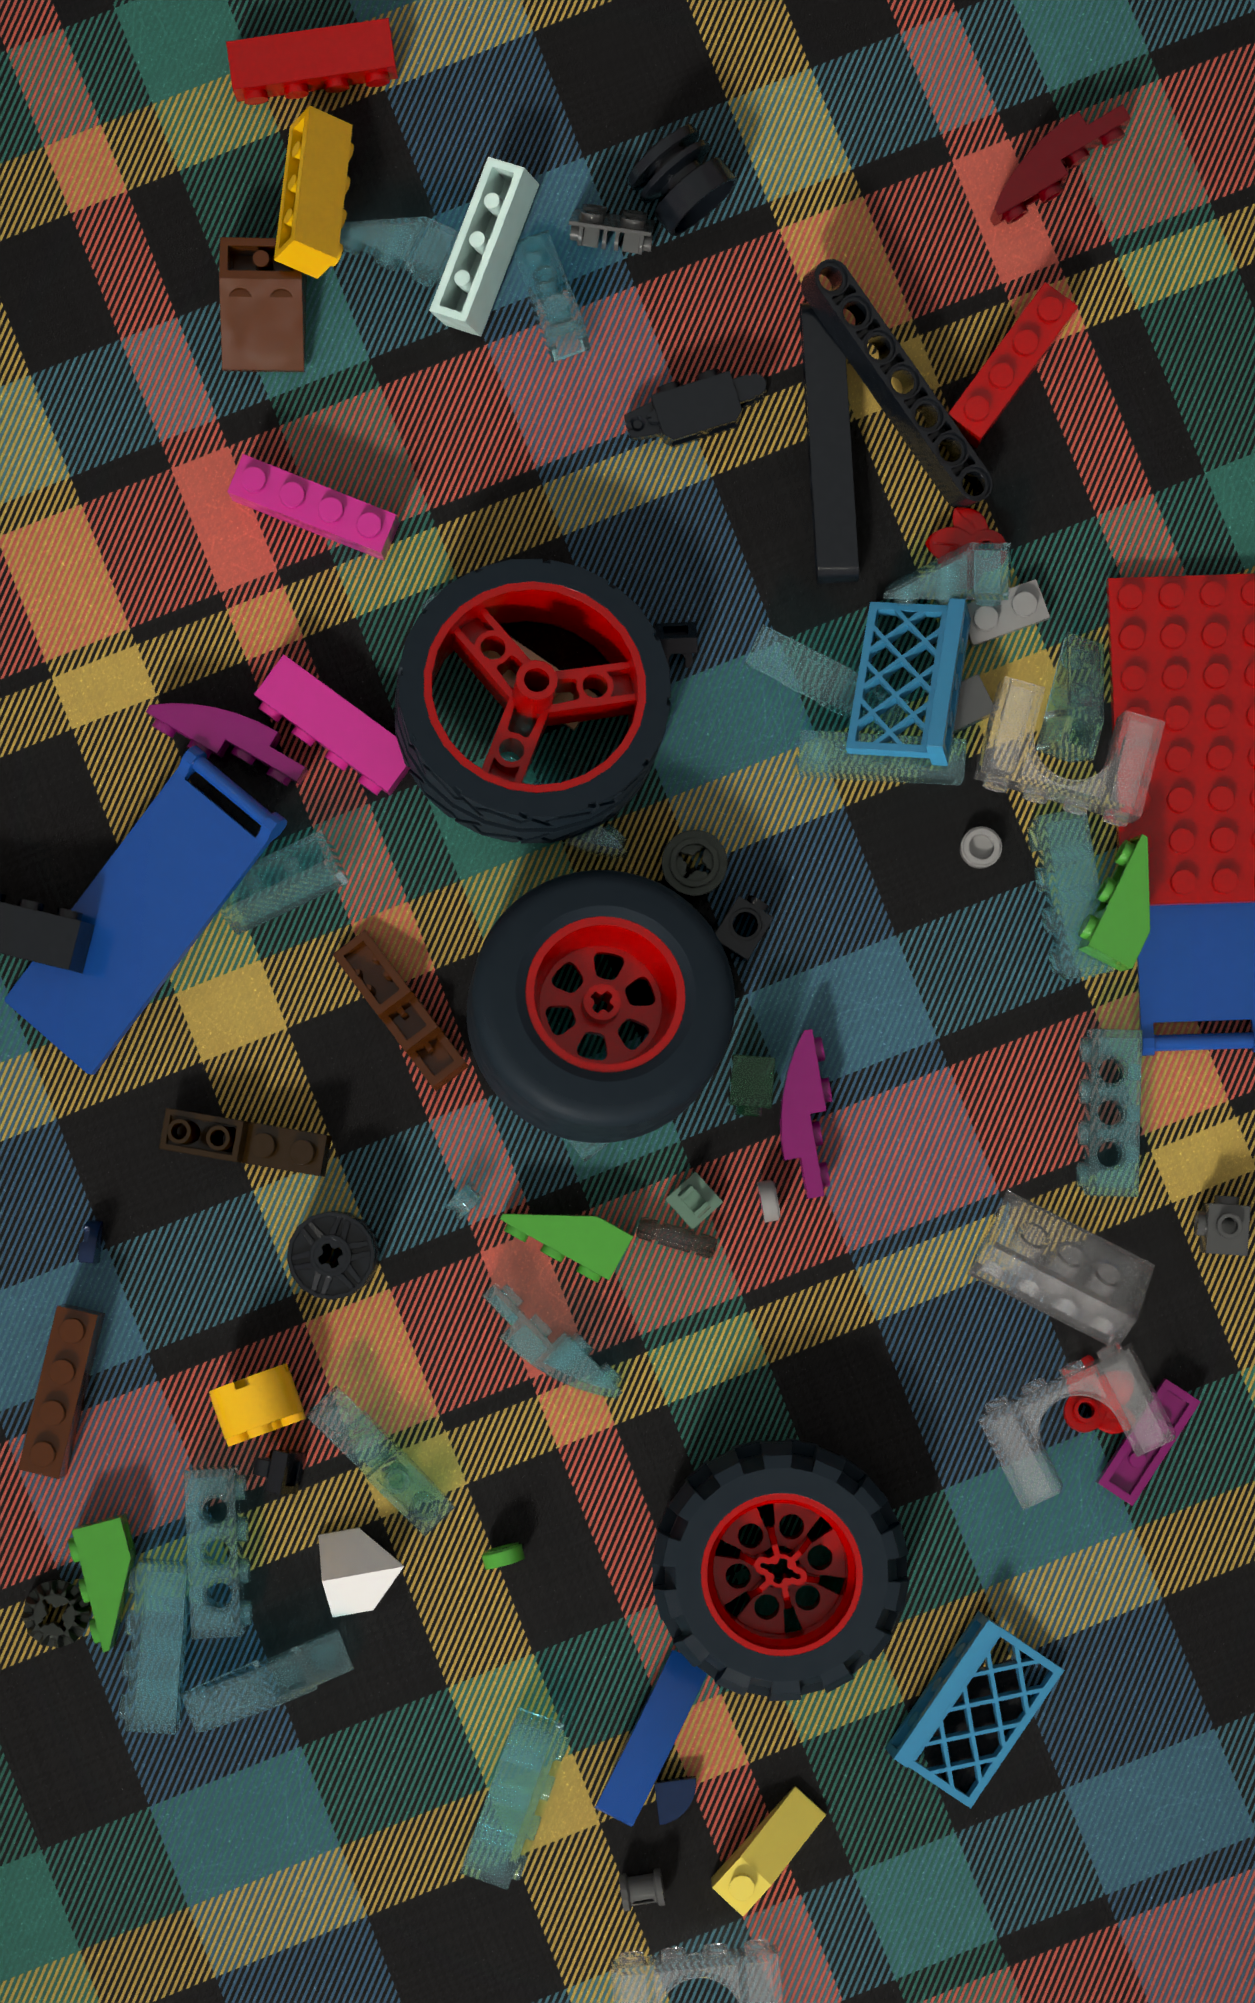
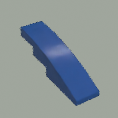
M675 1650L669 1653L653 1690L649 1693L594 1807L631 1827L634 1825L707 1675L699 1667H693L683 1654Z

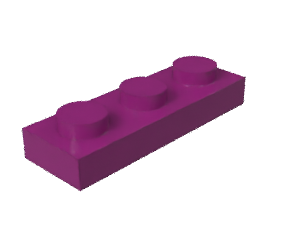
M1163 1378L1096 1482L1133 1506L1201 1401L1166 1378Z

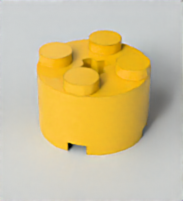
M287 1363L209 1391L211 1402L228 1447L306 1419Z

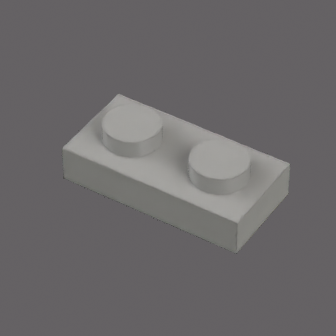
M1034 579L968 603L967 606L971 617L968 639L971 647L1049 620L1050 615L1037 580Z

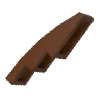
M366 930L332 954L435 1091L469 1067Z

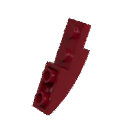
M1123 104L1088 125L1078 111L1045 135L1026 154L1004 186L990 218L993 225L995 226L1004 220L1007 224L1019 220L1028 213L1027 207L1039 199L1043 204L1053 200L1064 191L1062 186L1069 175L1065 165L1069 169L1075 168L1090 157L1089 151L1101 144L1104 148H1108L1120 141L1125 136L1124 130H1126L1131 119Z

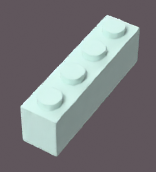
M491 157L487 158L429 309L445 326L482 336L539 187V183L524 167Z

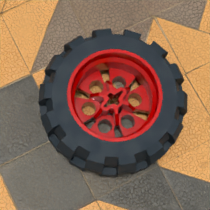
M789 1438L784 1441H762L759 1439L731 1447L732 1450L713 1460H706L685 1479V1483L671 1501L669 1500L659 1522L652 1554L653 1592L660 1618L664 1621L673 1638V1644L693 1667L697 1666L711 1676L717 1685L742 1696L745 1693L767 1696L769 1701L801 1700V1695L824 1689L828 1693L855 1679L853 1674L870 1659L873 1661L877 1659L893 1637L891 1631L899 1613L904 1612L910 1580L907 1577V1555L909 1553L901 1523L894 1514L884 1493L880 1491L863 1470L843 1455H837L819 1447L815 1443ZM773 1504L774 1525L765 1527L757 1507ZM789 1514L797 1515L802 1519L801 1530L792 1536L785 1535L779 1530L781 1519ZM820 1516L831 1525L832 1528L818 1537L808 1538L807 1533ZM750 1523L756 1524L762 1530L760 1540L752 1545L741 1542L738 1534L742 1526ZM720 1540L740 1549L739 1556L732 1557L715 1554ZM817 1545H823L830 1550V1559L822 1566H814L808 1562L809 1551ZM778 1546L787 1547L792 1551L788 1553L784 1550H779ZM769 1548H772V1552L769 1554L764 1553ZM780 1558L785 1559L787 1568L797 1573V1575L783 1573L780 1579H775L773 1570L761 1563L768 1565L778 1564ZM743 1564L749 1569L750 1575L745 1583L735 1585L727 1580L726 1572L730 1566ZM820 1575L844 1578L840 1594L819 1584ZM809 1585L818 1590V1598L814 1604L802 1606L796 1602V1592L802 1586ZM744 1592H747L750 1599L735 1617L725 1605ZM762 1595H771L778 1601L776 1610L770 1615H761L754 1609L756 1600ZM793 1606L802 1629L785 1633L784 1608L789 1609Z

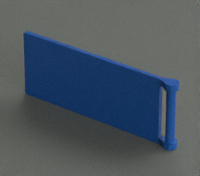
M196 745L190 747L182 756L177 770L71 909L72 911L83 913L81 921L95 925L83 974L31 962L5 997V1002L90 1075L96 1074L267 846L282 833L287 825V820L278 812L271 813L206 759L207 754ZM195 772L201 775L261 825L258 835L255 837L189 782L188 778Z
M1255 903L1150 906V933L1137 958L1141 1056H1154L1156 1051L1251 1049L1255 1053ZM1251 1020V1032L1154 1035L1153 1023Z

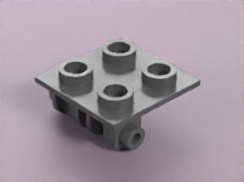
M583 204L582 210L575 209L569 220L568 225H572L570 240L577 241V246L598 248L601 229L604 230L602 238V249L606 250L609 231H615L614 251L619 249L622 232L624 233L622 252L642 255L643 251L651 252L652 232L656 220L647 219L646 212L623 210V215L606 213L607 207Z

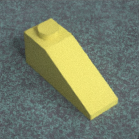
M794 1786L711 1877L712 1888L738 1913L744 1916L772 1886L824 1819L826 1813L798 1787Z

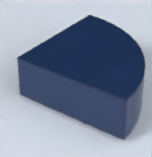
M88 1220L83 1227L84 1242L79 1244L77 1260L81 1263H99L103 1221Z
M696 1776L655 1781L660 1825L676 1820L689 1808L695 1795Z

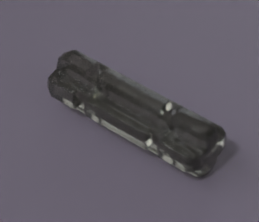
M642 1217L639 1221L636 1236L639 1239L649 1242L657 1240L660 1245L690 1253V1250L695 1251V1255L708 1259L714 1256L717 1239L713 1236L701 1233V1236L695 1235L696 1231L665 1222L663 1225L657 1224L658 1220Z

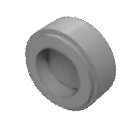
M984 826L972 828L963 836L960 842L962 859L969 866L978 869L993 865L999 859L1002 852V842L999 835L991 828Z
M771 1179L757 1182L764 1222L778 1221L781 1218L774 1181Z

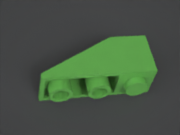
M1143 834L1131 838L1130 841L1125 840L1119 847L1114 858V862L1118 866L1112 878L1107 877L1101 884L1096 895V899L1100 903L1094 915L1089 914L1085 918L1078 932V936L1082 938L1077 948L1078 950L1120 972L1133 968L1150 933L1148 837Z
M504 1213L500 1220L507 1223L504 1229L505 1232L523 1242H526L529 1236L543 1243L540 1249L541 1252L561 1263L565 1256L580 1264L576 1270L577 1272L597 1283L601 1276L610 1280L633 1238V1235L599 1216Z
M126 1513L77 1526L72 1530L73 1537L68 1539L71 1557L74 1563L80 1561L84 1578L79 1579L82 1599L84 1603L90 1602L94 1618L89 1620L91 1635L95 1644L101 1643L103 1652L110 1651L116 1644L137 1554Z

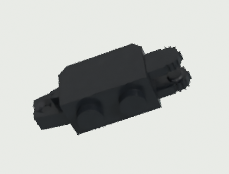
M712 369L698 374L695 377L696 381L682 386L679 381L664 384L656 389V394L651 395L650 403L624 415L628 435L631 441L661 437L663 443L674 448L735 429L741 419L742 409L754 405L755 402L758 404L759 401H763V398L766 396L767 381L757 372L756 374L751 373L750 376L747 374L732 379L730 371L720 373L719 369Z

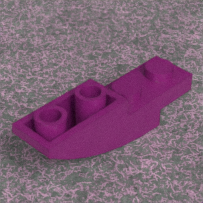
M187 703L152 704L146 710L155 719L151 726L171 738L174 737L176 732L190 739L187 745L188 748L194 745L198 746L207 754V759L211 753L222 758L231 744L234 746L231 754L249 765H253L255 760L260 761L270 767L266 774L285 786H288L291 780L301 786L309 772L303 765L275 750L282 738L279 732L238 713L211 706Z
M812 1029L804 1030L801 1033L793 1050L785 1075L780 1107L783 1161L799 1158L806 1199L824 1196L823 1187L830 1186L827 1163L818 1162L816 1146L823 1145L819 1121L812 1122L810 1114L827 1111L825 1103L832 1102V1093L829 1078H821L818 1062L825 1061L821 1036L814 1037Z

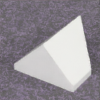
M360 1527L319 1534L321 1577L332 1617L374 1610L404 1566L363 1532Z

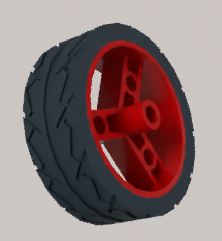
M510 559L483 566L453 581L431 600L422 613H420L406 638L399 665L395 692V734L404 763L411 768L408 771L423 794L448 817L456 818L455 822L482 836L507 842L521 841V844L554 843L582 835L610 820L638 793L655 762L665 733L671 706L669 700L671 698L670 668L660 639L653 635L656 633L655 629L640 607L617 586L608 585L609 581L579 566L554 560L543 562V559ZM531 621L555 625L575 633L592 644L610 664L555 671L551 665L544 661H531L500 624ZM453 651L457 653L505 709L482 769L469 761L449 740L438 720L432 697L433 680L444 660ZM494 651L501 657L489 659L483 655V652ZM507 670H511L516 675L512 689L503 678V674ZM589 688L596 689L602 696L598 698L591 697L584 690ZM570 692L573 694V700L553 704L555 693ZM628 715L629 729L622 743L606 761L588 773L561 783L541 785L524 783L540 739L547 726ZM513 752L520 759L510 762L503 759L500 754Z

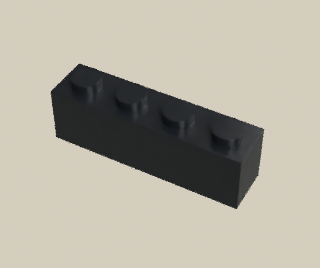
M0 894V954L83 974L95 926L81 921L83 913L58 907L57 915L43 912L45 904L20 898L19 904L16 906L5 903L6 895Z

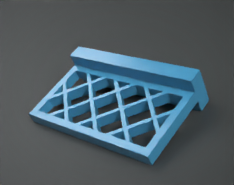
M949 598L948 605L870 602L846 743L847 754L929 758L932 765L948 766L971 623L966 599ZM879 615L896 616L902 622V624L885 636L877 628ZM926 617L941 618L940 627L926 638L915 627ZM907 631H910L919 643L901 655L892 645V642ZM875 636H876V637L879 639V641H877V642L874 644V642H875ZM937 642V646L935 649L932 645ZM884 648H887L896 660L878 672L871 664L872 657ZM927 650L935 658L934 664L919 675L909 662ZM904 667L914 679L896 692L886 679ZM870 673L873 677L868 680ZM929 679H931V684H930V686H929V684L927 683V681H928ZM880 684L890 697L872 709L865 701V696ZM921 686L929 695L928 701L913 711L903 699ZM898 704L908 716L890 729L879 716ZM864 709L867 714L862 717ZM923 716H925V722H924V723H923V721L921 720V718H922ZM873 721L884 732L883 735L873 742L858 741L859 732ZM915 723L923 732L921 745L903 744L897 736Z
M978 1610L885 1749L894 1760L906 1768H911L971 1809L1065 1670ZM1001 1637L1012 1645L1014 1661L993 1665L990 1651ZM1020 1651L1028 1655L1029 1658L1021 1659ZM985 1660L986 1667L979 1668ZM1040 1663L1050 1670L1040 1685L1025 1686L1022 1667ZM1016 1668L1019 1689L997 1694L994 1673ZM987 1675L991 1695L969 1700L967 1685L971 1679ZM1032 1694H1033V1696L1031 1697V1699H1030L1029 1702H1028L1027 1695H1032ZM960 1695H961V1696H962V1701H961V1702H956V1701L958 1700V1698L960 1697ZM1020 1697L1023 1710L1017 1719L1002 1722L999 1701ZM992 1703L996 1724L974 1728L971 1707ZM964 1709L967 1730L945 1734L943 1720L947 1714ZM938 1729L939 1736L933 1737ZM1010 1729V1730L1008 1731V1733L1006 1734V1736H1005V1735H1004V1730ZM997 1732L999 1746L995 1752L979 1756L975 1736ZM969 1738L972 1758L950 1763L947 1742ZM941 1745L944 1764L926 1768L916 1761L925 1747ZM987 1763L981 1771L980 1765ZM974 1766L976 1780L965 1794L954 1786L952 1771ZM945 1772L946 1780H944L937 1774Z

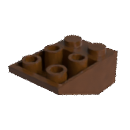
M220 237L219 291L223 371L305 372L307 274L274 261L276 238Z

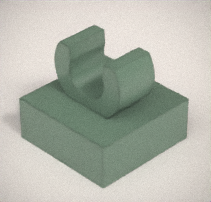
M696 1171L665 1198L692 1230L723 1203Z

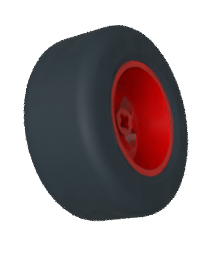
M589 870L562 875L542 883L517 899L503 912L485 938L477 957L467 998V1028L473 1055L481 1073L499 1099L523 1120L542 1131L561 1138L588 1143H609L640 1137L659 1129L684 1112L705 1088L723 1058L730 1040L735 1015V989L728 958L720 940L704 917L688 901L664 885L643 876L614 870ZM597 954L611 955L622 960L623 967L615 979H604L596 975L594 957ZM566 964L575 967L583 982L573 993L561 990L552 983L555 974ZM644 979L650 986L654 1003L649 1006L631 1005L627 999L625 989L635 981ZM606 1002L608 1005L606 1010L602 1009L597 1013L592 1009L594 1003ZM550 1008H568L574 1017L575 1025L563 1034L556 1035L548 1024L546 1011ZM626 1021L640 1024L648 1030V1036L634 1050L628 1049L618 1035V1029ZM586 1034L598 1035L604 1039L606 1048L605 1059H589L577 1053V1047Z

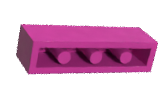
M242 454L227 491L232 501L383 561L386 559L400 524L397 515L245 454Z
M284 654L254 693L258 700L262 702L258 707L260 711L277 723L283 717L295 726L291 732L293 735L310 747H312L315 741L328 750L324 756L327 760L342 771H345L348 766L361 774L358 782L377 796L381 790L391 796L408 773V770L411 769L404 763L395 735Z

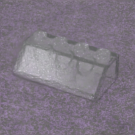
M1007 1190L978 1246L968 1275L1117 1350L1138 1320L1155 1265Z

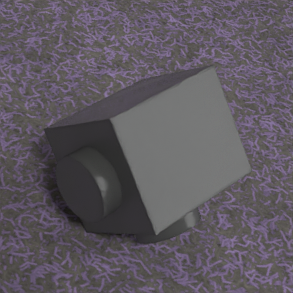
M1214 1195V1203H1202V1211H1196L1194 1219V1234L1200 1236L1199 1252L1247 1256L1251 1206L1239 1205L1240 1197Z

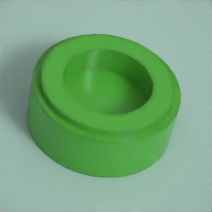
M519 1542L486 1550L481 1555L485 1570L503 1567L525 1559L522 1544H519Z

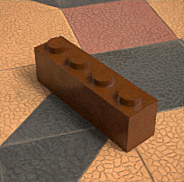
M69 1304L57 1306L18 1470L56 1479L67 1475L105 1313Z

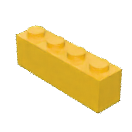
M309 105L289 128L274 261L318 279L330 266H336L343 252L340 236L347 216V212L343 208L345 195L350 186V177L347 176L348 163L353 155L354 144L351 143L352 124Z

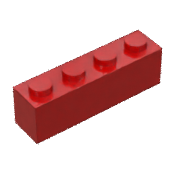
M389 18L226 41L233 92L237 102L244 101L247 105L263 104L269 100L268 97L285 95L287 99H299L308 96L309 91L325 89L327 93H340L347 91L350 85L364 83L368 87H381L389 84L391 79H398Z
M1046 282L948 413L966 440L975 448L978 447L1071 321L1078 308V305Z

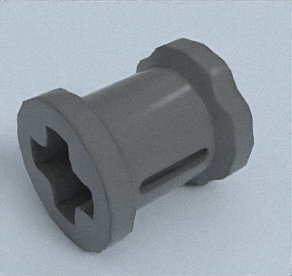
M655 1868L653 1873L628 1877L626 1873L619 1874L624 1912L631 1911L632 1906L657 1903L659 1906H666L661 1868Z

